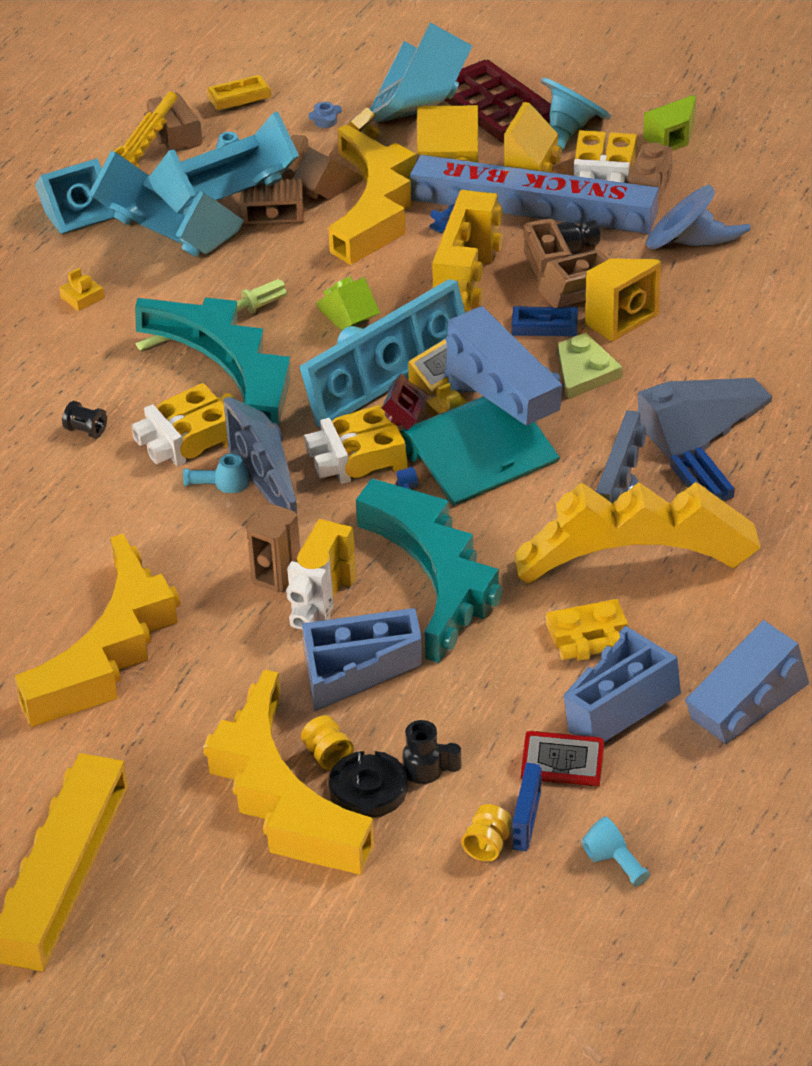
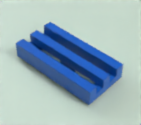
M514 306L512 335L577 336L578 308Z
M702 447L696 448L694 455L690 451L683 452L681 459L677 455L670 456V467L687 488L697 482L722 501L734 498L735 488ZM688 466H689V467L692 469V471L696 474L697 480H696L695 477L691 474V472L688 470V468H687Z
M526 762L512 822L514 828L513 850L527 851V848L529 849L542 792V767H540V764Z

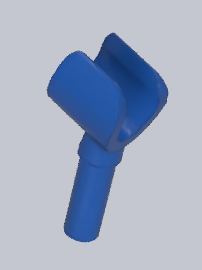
M451 204L442 212L432 210L430 216L435 221L429 227L439 233H444L455 204Z
M413 467L396 472L397 486L407 489L418 487V478Z

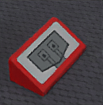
M527 731L524 741L521 779H523L527 762L540 764V767H542V781L600 787L604 761V739L601 737Z

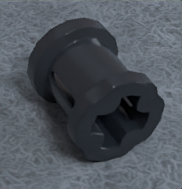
M73 400L64 410L62 425L66 430L73 431L77 429L88 433L89 437L97 439L104 432L107 425L106 411L100 408L95 410L82 407L80 402Z

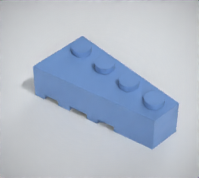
M483 306L448 320V336L446 337L447 372L526 426L560 410L562 384Z

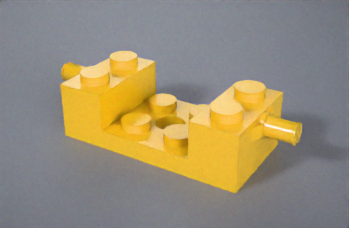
M460 190L432 262L433 288L448 279L457 281L465 313L482 305L483 289L478 288V282L481 281L483 263L492 264L495 253L500 252L502 248L503 234L498 233V226L501 225L503 209L498 202V194Z

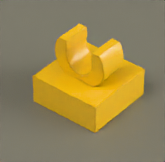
M367 107L349 123V126L373 140H376L380 134L378 128L370 124L375 114Z
M80 268L69 272V282L59 287L60 297L78 311L105 298L103 287L93 281L89 275H82Z
M447 383L437 387V397L426 401V412L431 417H434L468 402L455 389L451 391V384Z

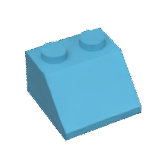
M98 158L40 175L36 181L35 187L43 209L60 234L114 218L115 212L88 195L101 171Z

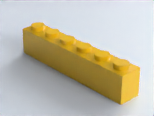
M79 753L72 768L68 767L63 777V787L58 797L54 796L50 802L49 816L44 826H39L36 831L34 847L29 857L25 856L21 862L19 878L14 888L10 887L5 895L4 909L0 915V964L44 972L128 789L124 760Z

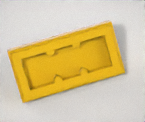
M259 74L210 86L207 88V97L218 111L270 98L271 88Z

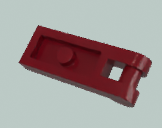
M400 373L389 386V392L381 409L385 411L384 414L391 423L396 426L402 425L409 430L417 421L427 394L420 388L414 389L408 384L409 379Z

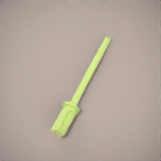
M277 279L250 291L247 289L242 290V299L237 301V311L247 308L253 314L256 313L257 308L287 296L284 282ZM154 335L137 342L136 345L139 351H143L170 339Z

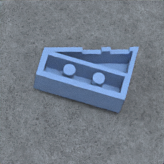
M415 608L302 623L304 655L314 711L422 665V637Z
M763 620L685 699L691 719L723 743L727 744L809 684L799 644Z
M624 626L619 632L620 639L614 646H607L601 652L602 659L594 668L588 667L564 694L568 732L573 735L601 737L606 742L680 695L678 658L629 627Z

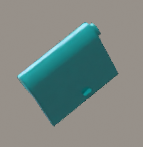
M484 396L414 424L409 430L406 428L400 430V434L406 444L407 459L411 462L422 459L452 506L558 462L560 459L536 422L526 426Z

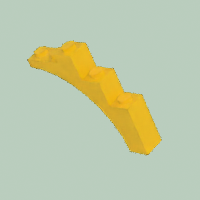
M345 124L337 129L339 154L358 169L367 185L358 203L345 216L328 226L330 253L352 265L406 234L405 209L411 207L410 174L417 160L416 153L395 142L386 147Z
M581 482L571 492L565 493L560 501L556 503L558 518L550 521L536 536L523 543L514 554L518 578L530 584L549 570L565 562L609 548L629 545H665L684 548L711 556L734 569L761 547L755 524L697 482L685 491L680 492L670 503L640 482L627 492L622 493L614 503H611Z
M124 533L110 537L117 579L113 595L103 615L87 634L66 651L42 665L14 675L19 703L31 727L118 699L116 683L121 681L119 670L148 660L146 645L151 643L149 632L178 623L176 608L180 607L181 603L177 589L174 585L168 586L162 573L152 576L148 567L142 568V560L137 546H130Z
M264 669L258 682L251 684L247 695V702L243 710L239 709L236 712L234 721L221 719L214 733H210L207 736L203 753L204 756L208 757L209 774L234 779L233 794L237 795L239 813L265 819L263 833L268 837L269 853L361 875L374 847L373 818L343 809L317 795L297 779L281 759L272 739L273 719L281 701L279 672Z

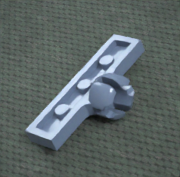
M626 410L596 490L598 494L611 503H614L622 493L627 492L639 482L636 476L631 473V467L636 468L638 463V447H644L646 439V427L641 426L640 412Z

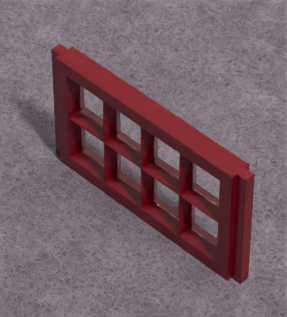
M488 59L462 68L456 82L459 85L465 83L470 88L459 93L455 92L451 99L447 97L445 99L451 106L478 105V126L500 142H504V133L511 123L501 126L496 121L508 116L514 119L523 102L530 103L550 123L551 103ZM484 75H488L492 78L491 80H488L481 84H478L476 81H474V79H477ZM500 85L508 89L495 95L488 91ZM478 94L486 98L473 104L466 100ZM515 96L522 99V101L510 106L503 102ZM493 105L501 109L489 115L481 111Z

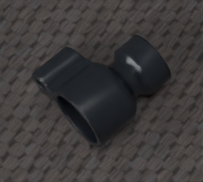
M595 220L584 221L579 226L574 222L557 224L571 253L577 252L582 244L592 246L600 242V229Z
M417 720L411 722L406 727V746L403 749L402 759L409 781L417 784H427L438 779L442 771L456 772L461 769V747L456 743H448L447 745L437 744V728L433 723L426 720Z

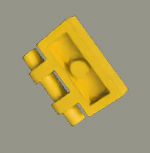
M618 599L546 612V625L555 647L559 648L562 660L574 658L577 661L588 660L590 655L601 653L607 646L613 647L620 639L619 632L624 626L628 627L627 619Z

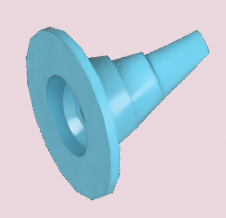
M545 77L542 78L541 83L551 90L550 126L558 133V146H561L562 151L568 139L578 129H581L591 117L593 118L597 115L606 120L611 118L612 115L582 95Z

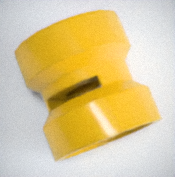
M318 716L307 723L302 730L301 741L310 752L314 753V758L325 770H331L341 758L352 754L354 751L353 743L344 733L340 732V727L331 716Z
M484 804L479 806L472 818V825L468 826L461 838L463 849L476 860L483 862L496 860L503 848V841L507 840L513 829L511 815L496 805Z

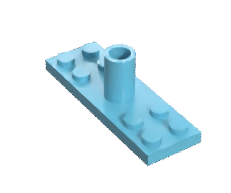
M448 279L364 329L355 326L346 327L340 333L337 345L299 366L316 426L321 427L320 420L330 418L332 421L339 416L350 414L387 392L389 386L400 373L407 379L409 378L408 362L446 339L448 336V320L465 313L457 281Z

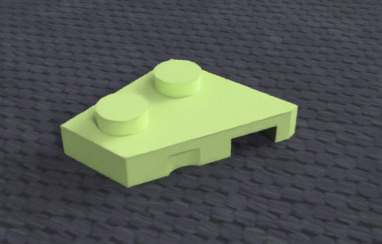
M586 332L558 343V358L561 364L562 380H564L565 397L568 399L622 378V366Z

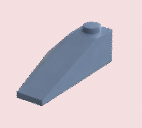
M755 378L668 381L638 392V412H640L641 426L646 427V434L669 460L670 456L677 455L681 459L683 452L690 451L694 455L696 448L702 447L703 450L710 447V441L716 436H725L731 431V426L739 420H747L772 402V396Z
M231 397L224 398L229 453L237 454L242 458L248 469L249 478L269 503L295 511L297 514L296 498L282 446L283 437L279 426L276 423H272L262 411Z

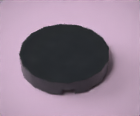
M365 751L354 752L341 758L332 767L329 775L330 780L328 784L331 801L343 809L371 818L382 817L396 810L405 800L408 791L405 767L397 758L385 752L375 751V755H365Z

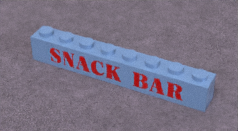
M426 155L419 156L410 174L411 200L450 206L455 204L460 190L498 194V202L505 214L553 219L555 221L574 222L576 224L595 220L599 227L650 234L658 213L659 187Z

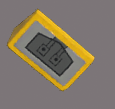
M446 339L408 362L409 381L430 395L436 393L437 387L449 383L448 378L445 377Z

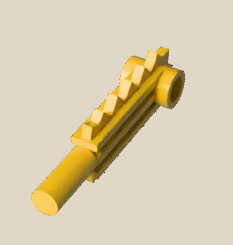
M168 91L154 112H148L143 120L139 122L138 127L133 131L130 138L126 140L127 142L124 146L116 148L113 152H116L139 168L138 160L144 155L146 149L151 146V142L157 137L159 131L163 129L164 124L167 122L164 117L177 101L178 96L174 92Z

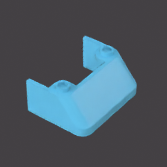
M431 22L417 48L403 41L370 108L375 114L373 120L383 122L416 115L418 106H436L443 102L446 97L451 99L459 86L456 79L471 51L472 45Z
M277 111L270 115L254 135L181 162L175 149L168 151L148 177V180L153 190L177 214L184 213L186 216L199 190L217 201L265 183L266 186H271L283 179L281 174L291 166L299 155Z
M113 151L110 152L88 194L115 212L113 216L115 219L127 225H130L131 221L136 222L183 244L181 249L195 257H198L200 253L207 255L239 232L244 222L239 216L200 190L186 216L184 213L177 214L153 190L148 180L150 175Z

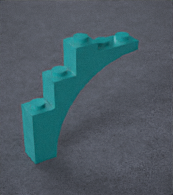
M205 297L203 305L137 298L135 305L136 332L172 339L204 353L218 363L234 380L242 395L244 404L262 411L272 423L280 426L290 383V357L263 354V328L237 325V301Z
M371 478L356 499L357 526L379 534L403 548L420 564L430 578L437 596L434 614L424 632L425 659L439 663L447 650L454 648L458 633L463 626L469 625L472 616L484 619L491 607L498 605L502 596V586L499 585V569L476 562L477 551L474 550L473 534L452 528L453 518L449 516V500Z

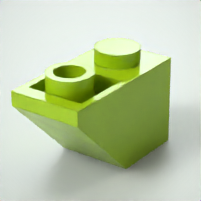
M691 95L644 112L643 138L649 143H660L664 146H670L672 151L687 146L695 124L696 97Z
M352 276L334 283V286L324 290L325 296L315 302L318 309L341 331L348 326H355L370 320L380 313L365 277L353 281Z

